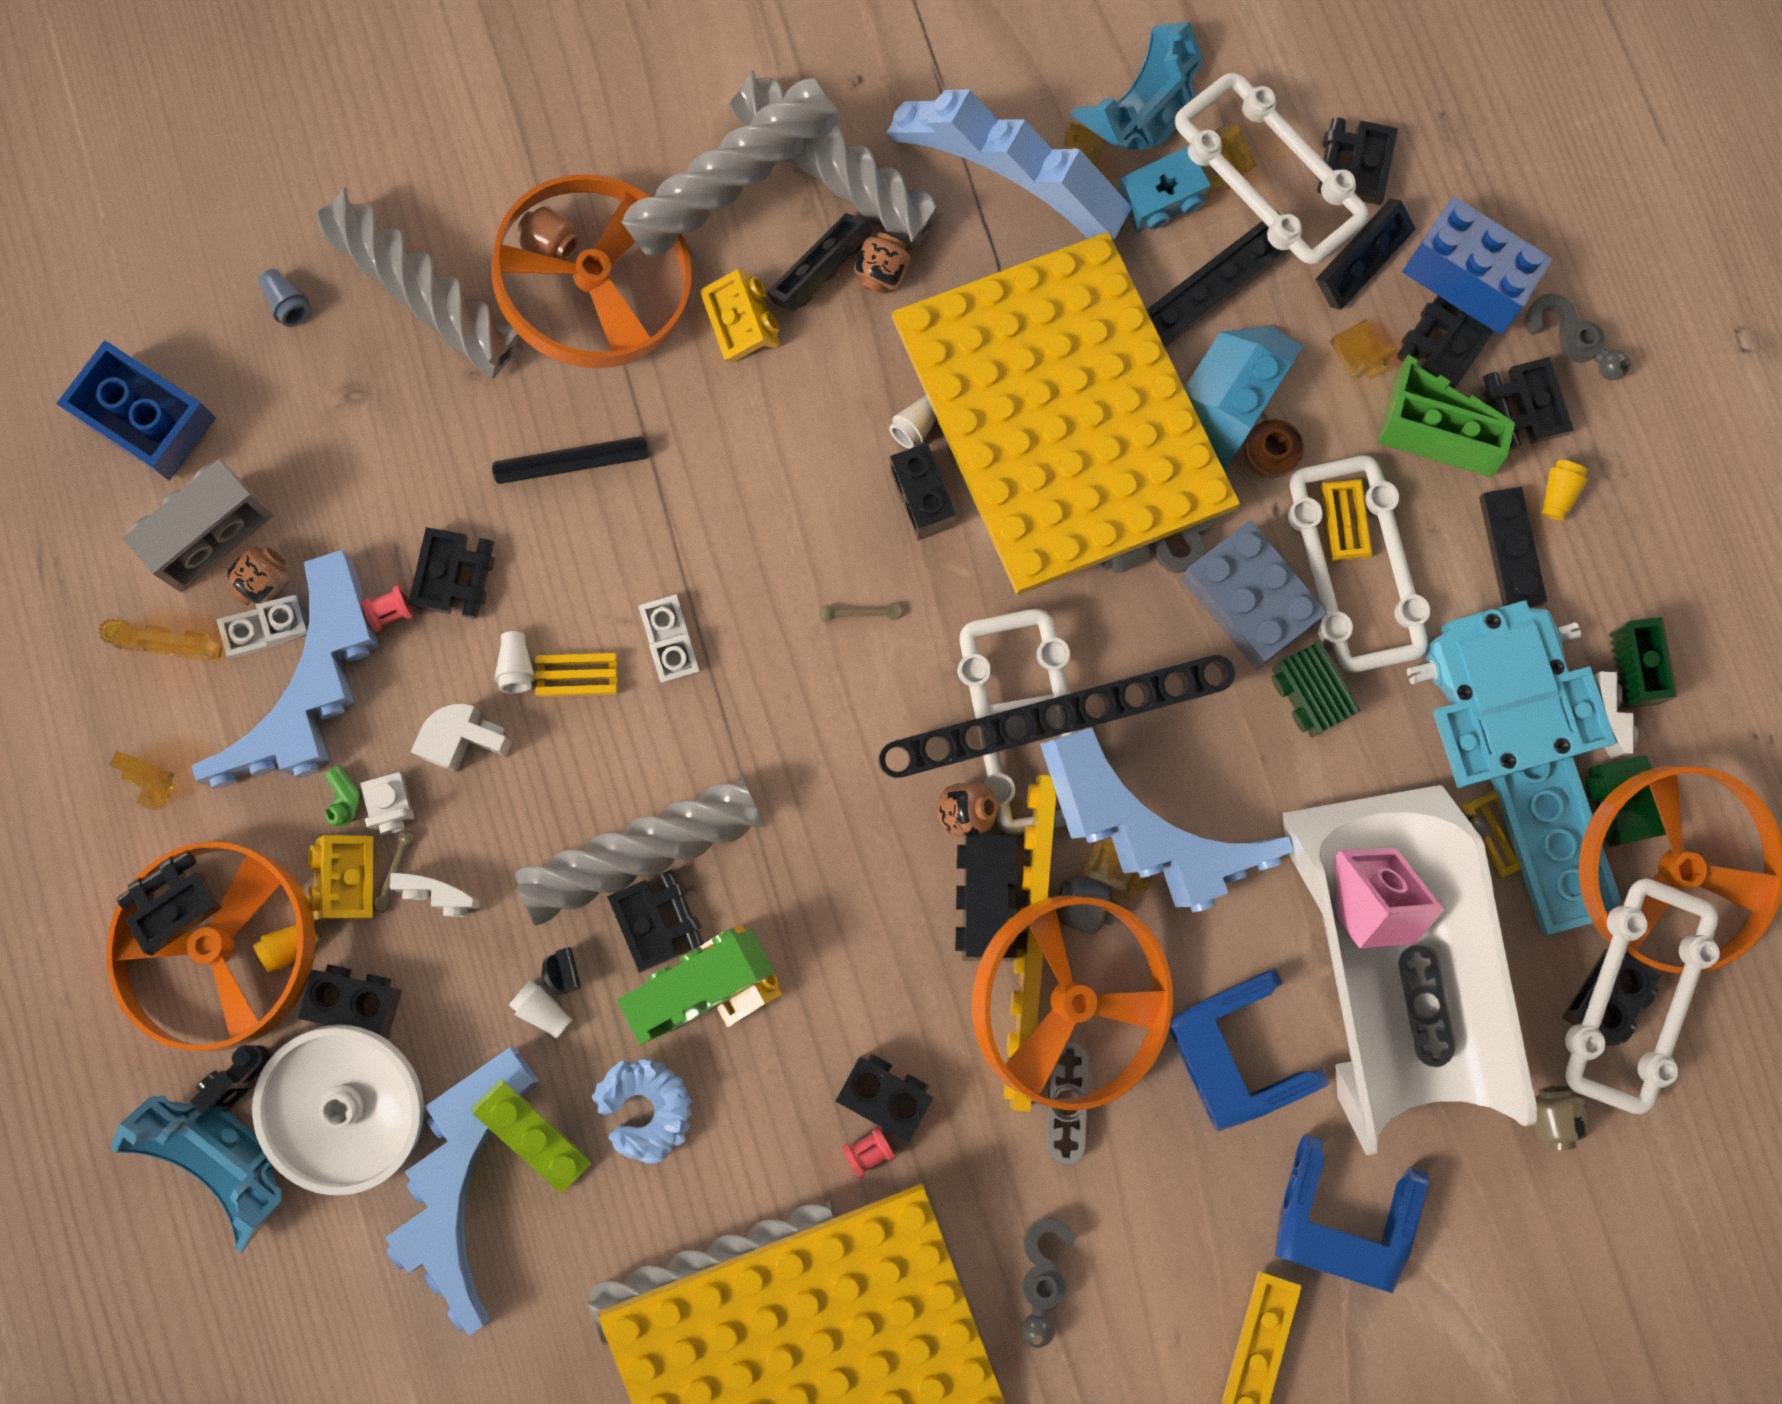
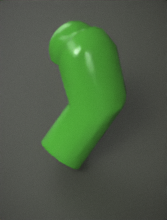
M337 765L324 774V777L336 793L333 803L329 809L325 810V818L332 826H345L355 817L360 800V792L343 766Z

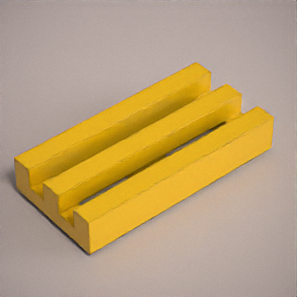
M1362 479L1322 483L1320 489L1330 562H1338L1343 559L1351 561L1355 558L1370 559L1373 554ZM1348 489H1352L1360 544L1359 549H1354L1346 492ZM1333 491H1337L1344 550L1340 549Z
M616 653L535 655V664L537 665V671H535V679L537 680L535 695L537 697L618 695V663ZM609 664V669L546 671V666ZM609 678V685L546 687V680Z
M1493 790L1461 808L1465 815H1477L1475 809L1478 807L1483 813L1511 864L1507 867L1505 866L1487 833L1483 841L1485 850L1497 874L1502 879L1520 870V865L1487 805L1488 802L1493 800L1502 815L1497 794ZM1472 818L1471 824H1473L1477 820V818Z

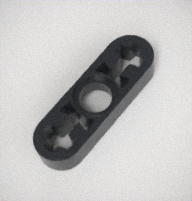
M1417 943L1410 945L1401 953L1399 957V971L1416 1055L1427 1066L1441 1067L1447 1064L1453 1057L1455 1039L1438 955L1430 946ZM1413 952H1420L1422 958L1430 959L1431 965L1424 968L1425 981L1434 978L1436 986L1422 985L1414 990L1411 989L1410 982L1417 983L1419 981L1416 968H1409L1407 962L1414 957ZM1422 993L1434 995L1439 1001L1438 1013L1431 1017L1419 1014L1415 1008V999L1418 995ZM1442 1020L1444 1028L1436 1027L1435 1032L1438 1042H1446L1447 1048L1441 1051L1439 1058H1434L1432 1051H1425L1423 1045L1428 1044L1430 1041L1429 1029L1420 1031L1418 1024L1432 1025Z

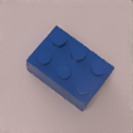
M1453 196L1402 273L1502 335L1527 302L1553 258L1475 210L1472 206Z
M106 340L98 347L56 403L73 418L168 481L171 480L216 419L201 402Z

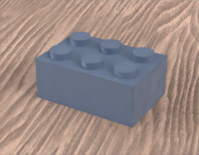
M1251 520L1189 566L1181 578L1256 671L1316 625L1327 614V611Z

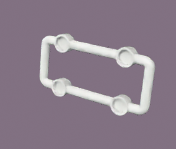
M1227 73L1182 107L1176 114L1175 126L1178 132L1189 142L1188 155L1197 165H1210L1269 227L1267 237L1273 247L1280 250L1290 249L1302 262L1310 265L1318 264L1361 230L1368 222V208L1354 193L1356 189L1355 178L1347 170L1333 171L1275 110L1276 97L1270 88L1266 86L1254 88L1240 74ZM1230 89H1234L1244 100L1242 104L1244 115L1253 122H1265L1322 181L1321 193L1323 198L1332 205H1344L1353 214L1350 219L1314 249L1310 248L1301 238L1302 226L1299 219L1291 214L1279 215L1220 153L1222 142L1219 135L1212 130L1199 131L1191 122L1193 118Z
M1368 455L1351 457L1297 470L1291 476L1289 482L1294 504L1289 509L1288 521L1291 527L1302 533L1319 602L1327 611V614L1322 618L1317 627L1318 635L1324 643L1331 645L1337 665L1346 672L1356 673L1412 661L1422 657L1428 647V637L1424 622L1429 618L1430 606L1425 598L1415 593L1393 509L1399 502L1397 488L1390 482L1385 481L1379 462ZM1365 471L1370 485L1365 494L1366 508L1369 512L1378 516L1401 600L1394 610L1395 618L1402 627L1409 629L1412 644L1351 657L1347 639L1352 634V621L1345 613L1338 610L1316 527L1322 519V508L1317 501L1308 497L1305 484Z
M1029 609L975 620L967 623L962 628L960 646L963 659L959 662L957 674L960 681L969 686L975 719L991 715L985 682L990 676L991 669L987 659L978 654L975 639L978 636L1038 625L1042 643L1037 648L1036 659L1042 668L1048 670L1053 697L1069 694L1064 666L1069 661L1070 650L1068 645L1057 637L1054 620L1047 611ZM1055 705L1061 728L1065 723L1066 715L1062 708ZM977 727L981 748H983L987 743V734L982 728ZM1077 731L1065 733V734H1062L1061 736H1065V735H1068V734H1071V733H1074V732H1077ZM999 752L984 755L987 778L983 784L992 791L995 797L998 826L1006 834L1023 835L1026 824L1032 825L1033 816L1020 819L1012 818L1009 802L1015 795L1014 782L1009 776L1003 774ZM1062 810L1055 811L1054 828L1066 826Z
M1645 878L1637 880L1632 884L1624 905L1615 907L1609 913L1607 927L1613 937L1582 1024L1572 1026L1565 1038L1566 1048L1571 1053L1566 1067L1565 1078L1572 1090L1633 1114H1643L1653 1108L1660 1088L1669 1086L1677 1079L1678 1068L1676 1062L1671 1057L1702 969L1710 968L1718 961L1720 955L1719 948L1713 940L1718 924V913L1712 904L1655 880ZM1647 895L1696 914L1701 919L1696 934L1686 936L1680 943L1679 955L1685 965L1655 1051L1644 1054L1638 1063V1073L1644 1083L1639 1096L1635 1097L1584 1078L1583 1073L1587 1061L1597 1058L1605 1049L1604 1036L1599 1027L1629 942L1640 938L1647 929L1646 918L1641 912L1645 896Z

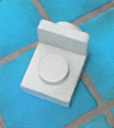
M397 772L360 783L369 818L365 819L367 828L380 831L381 835H387L404 830V823L415 820L403 773Z

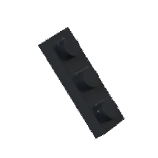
M1390 198L1315 279L1330 307L1342 310L1416 230L1402 200Z
M845 213L766 294L774 304L794 312L810 300L811 294L824 281L831 279L836 274L838 267L850 255L862 248L864 241L874 231L866 220Z
M1522 487L1483 493L1479 500L1502 605L1507 606L1525 600L1528 607L1544 604L1547 602V597Z

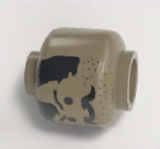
M1550 1086L1539 1089V1095L1535 1096L1537 1121L1535 1125H1532L1534 1136L1540 1141L1550 1143V1149L1571 1150L1576 1148V1141L1582 1140L1589 1134L1585 1098L1574 1093V1090L1569 1086Z

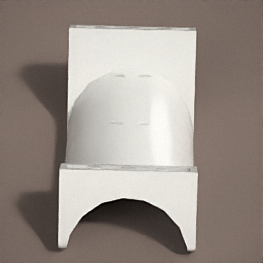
M1442 785L1283 813L1284 837H1290L1294 852L1289 853V856L1323 914L1352 1060L1336 1064L1337 1098L1365 1154H1377L1378 1136L1392 1118L1412 1107L1433 1102L1463 1101L1491 1107L1515 1119L1520 1125H1535L1537 1121L1536 1100L1507 964L1484 842ZM1397 848L1444 909L1442 914L1417 942L1430 946L1439 958L1455 1039L1454 1055L1444 1066H1427L1419 1060L1415 1052L1399 971V957L1401 953L1413 944L1360 949L1348 937L1347 930L1336 917V855L1340 850ZM1413 952L1414 957L1407 962L1409 968H1416L1419 981L1417 983L1410 982L1411 989L1414 990L1422 985L1436 986L1434 978L1425 981L1424 968L1431 965L1430 959L1422 958L1420 952ZM1422 993L1415 999V1008L1422 1016L1431 1017L1438 1013L1439 1001L1430 993ZM1441 1020L1432 1025L1418 1024L1420 1031L1429 1029L1430 1041L1428 1044L1423 1045L1424 1050L1432 1051L1434 1058H1439L1441 1051L1447 1048L1446 1042H1438L1435 1029L1436 1027L1444 1028L1443 1021Z

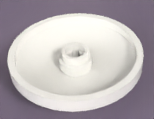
M328 1025L302 1033L283 1045L270 1058L263 1068L254 1090L252 1102L253 1125L264 1154L270 1163L288 1180L304 1189L320 1194L350 1195L369 1190L381 1184L392 1176L409 1158L422 1130L424 1100L421 1085L412 1065L390 1041L361 1027Z

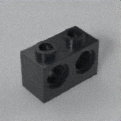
M928 442L891 455L890 471L917 540L919 541L954 528L956 513Z
M1604 949L1562 1017L1573 1025L1582 1024L1608 949ZM1627 952L1625 953L1606 1007L1611 1014L1610 1023L1607 1027L1601 1024L1599 1027L1604 1036L1605 1046L1619 1045L1628 1041L1637 1027V1023L1634 1020L1642 1008H1647L1658 993V988L1655 986L1661 975ZM1623 971L1628 973L1632 980V987L1628 993L1619 984V978Z
M327 964L325 971L311 970L298 1019L327 1026L350 1025L361 1027L384 1038H389L402 992L401 989L390 987L392 979L367 973L366 979L363 981L350 977L352 969ZM335 984L340 991V997L337 1003L330 1007L324 1001V992L329 985ZM375 993L380 1000V1008L375 1015L368 1016L363 1008L364 1000L368 995Z
M872 1053L868 1060L859 1057L835 1102L901 1139L910 1142L933 1099L932 1096L926 1093L929 1085L908 1073L904 1081L889 1073L893 1065ZM863 1073H873L880 1080V1090L873 1097H863L857 1092L856 1080ZM901 1093L911 1094L917 1103L916 1111L907 1118L897 1116L892 1109L894 1098Z

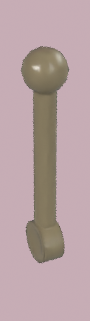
M891 603L887 608L833 609L830 606H823L819 610V616L824 621H830L833 617L888 616L892 620H897L901 617L903 610L898 603Z
M404 830L399 834L398 840L400 845L380 895H376L373 898V909L376 911L384 912L389 908L391 873L398 872L407 847L414 842L415 837L410 830Z

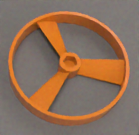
M580 174L562 176L539 184L526 192L513 204L503 218L495 238L491 276L496 300L502 313L512 328L528 344L546 356L566 364L585 368H610L625 365L645 357L656 350L671 335L684 311L692 279L690 254L682 233L679 234L676 243L673 245L681 272L682 290L679 306L668 323L654 336H649L609 278L611 265L636 242L621 221L629 207L640 199L650 197L648 194L614 178ZM585 192L606 195L621 200L595 249H587L581 252L576 259V263L502 244L507 232L515 221L529 208L548 198L568 193ZM501 273L573 274L575 284L581 290L591 295L611 351L593 352L574 349L541 334L514 307L504 287Z
M1683 765L1662 766L1641 772L1620 784L1605 798L1594 813L1586 829L1579 857V883L1588 915L1602 937L1610 944L1613 935L1608 930L1607 918L1612 910L1608 913L1606 912L1599 887L1598 869L1601 848L1607 830L1619 810L1633 795L1649 785L1672 849L1662 855L1658 863V874L1651 879L1680 891L1683 888L1692 889L1699 886L1753 911L1736 936L1719 949L1718 961L1710 968L1702 969L1701 972L1725 966L1745 954L1758 942L1778 911L1782 899V836L1778 825L1762 799L1743 782L1726 773L1709 768ZM1695 773L1713 779L1729 789L1744 804L1752 816L1760 835L1764 855V874L1707 865L1703 857L1698 853L1684 851L1677 774ZM1646 895L1641 912L1646 918L1647 929L1640 938L1629 942L1626 952L1646 966L1672 973H1682L1685 965L1684 962H1656L1636 951L1670 906L1668 903ZM1624 899L1615 907L1623 906L1626 899Z
M193 843L179 847L159 857L149 864L134 880L139 877L145 879L160 869L159 864L170 856L176 858L186 850L190 851L194 857L217 851L243 853L245 857L220 903L222 909L214 914L208 927H200L193 931L192 934H183L151 956L143 953L125 920L137 911V905L125 911L118 904L109 927L106 963L110 985L120 1008L142 1033L172 1048L187 1051L218 1052L235 1049L256 1041L274 1029L294 1008L307 985L313 967L316 945L315 924L309 902L302 888L291 873L273 858L257 850L232 843ZM282 885L291 901L295 914L298 936L297 953L292 974L285 990L272 1009L258 1021L226 962L231 959L235 950L233 938L276 889ZM189 955L196 963L212 965L230 1039L199 1045L180 1040L158 1027L147 1016L136 999L129 980L127 960Z
M1076 895L1055 896L1043 899L1022 909L1010 918L999 929L986 948L978 966L972 993V1019L975 1035L983 1056L994 1073L1018 1094L1043 1105L1064 1110H1084L1105 1105L1121 1097L1137 1085L1153 1066L1163 1048L1170 1028L1173 1011V985L1170 969L1160 944L1149 928L1137 916L1117 904L1106 900ZM1091 904L1110 912L1120 919L1135 935L1143 948L1151 971L1153 991L1095 994L1090 987L1073 982L1056 909L1068 905ZM1029 925L1059 984L1053 989L1050 1004L1052 1010L1005 1063L993 1036L990 1014L991 993L996 972L1004 954L1014 939ZM1093 1015L1148 1028L1135 1057L1110 1083L1094 1092L1079 1097L1055 1099L1040 1096L1076 1023H1083L1088 1021Z

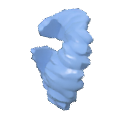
M647 1058L630 1063L625 1060L620 1061L608 1071L602 1082L597 1083L592 1099L598 1104V1113L604 1115L616 1113L631 1096L642 1095L650 1099L654 1105L655 1113L647 1125L633 1127L624 1126L623 1123H620L609 1134L608 1138L612 1141L614 1149L628 1159H637L647 1164L659 1163L667 1158L668 1153L672 1152L673 1147L685 1141L684 1133L690 1129V1122L688 1120L692 1115L689 1108L692 1100L688 1096V1089L683 1085V1078L675 1075L674 1071L666 1069V1063H655L653 1059Z

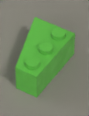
M1408 354L1394 376L1377 443L1491 478L1508 456L1515 422L1473 395L1470 399L1450 387L1449 383L1451 381L1439 375L1436 378L1417 366L1418 360Z
M731 928L712 939L714 946L703 951L702 947H699L679 958L681 961L680 965L672 969L670 966H667L648 977L649 982L616 999L639 1045L685 1026L775 974L752 929L736 933L735 929Z

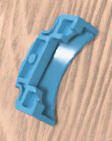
M1190 22L1154 26L1151 29L1149 46L1142 68L1125 95L1117 102L1114 98L1103 99L1097 106L1075 107L1070 112V115L1110 144L1128 150L1148 149L1166 141L1176 129L1175 118L1178 111L1195 98L1196 94L1192 89V80L1194 74L1202 69L1203 55Z
M150 1096L120 1123L110 1146V1149L115 1153H135L165 1160L186 1170L209 1188L224 1208L234 1233L235 1249L240 1253L245 1250L281 1203V1188L277 1187L272 1170L273 1165L264 1154L256 1134L227 1111L201 1114L192 1104L168 1101L166 1096Z

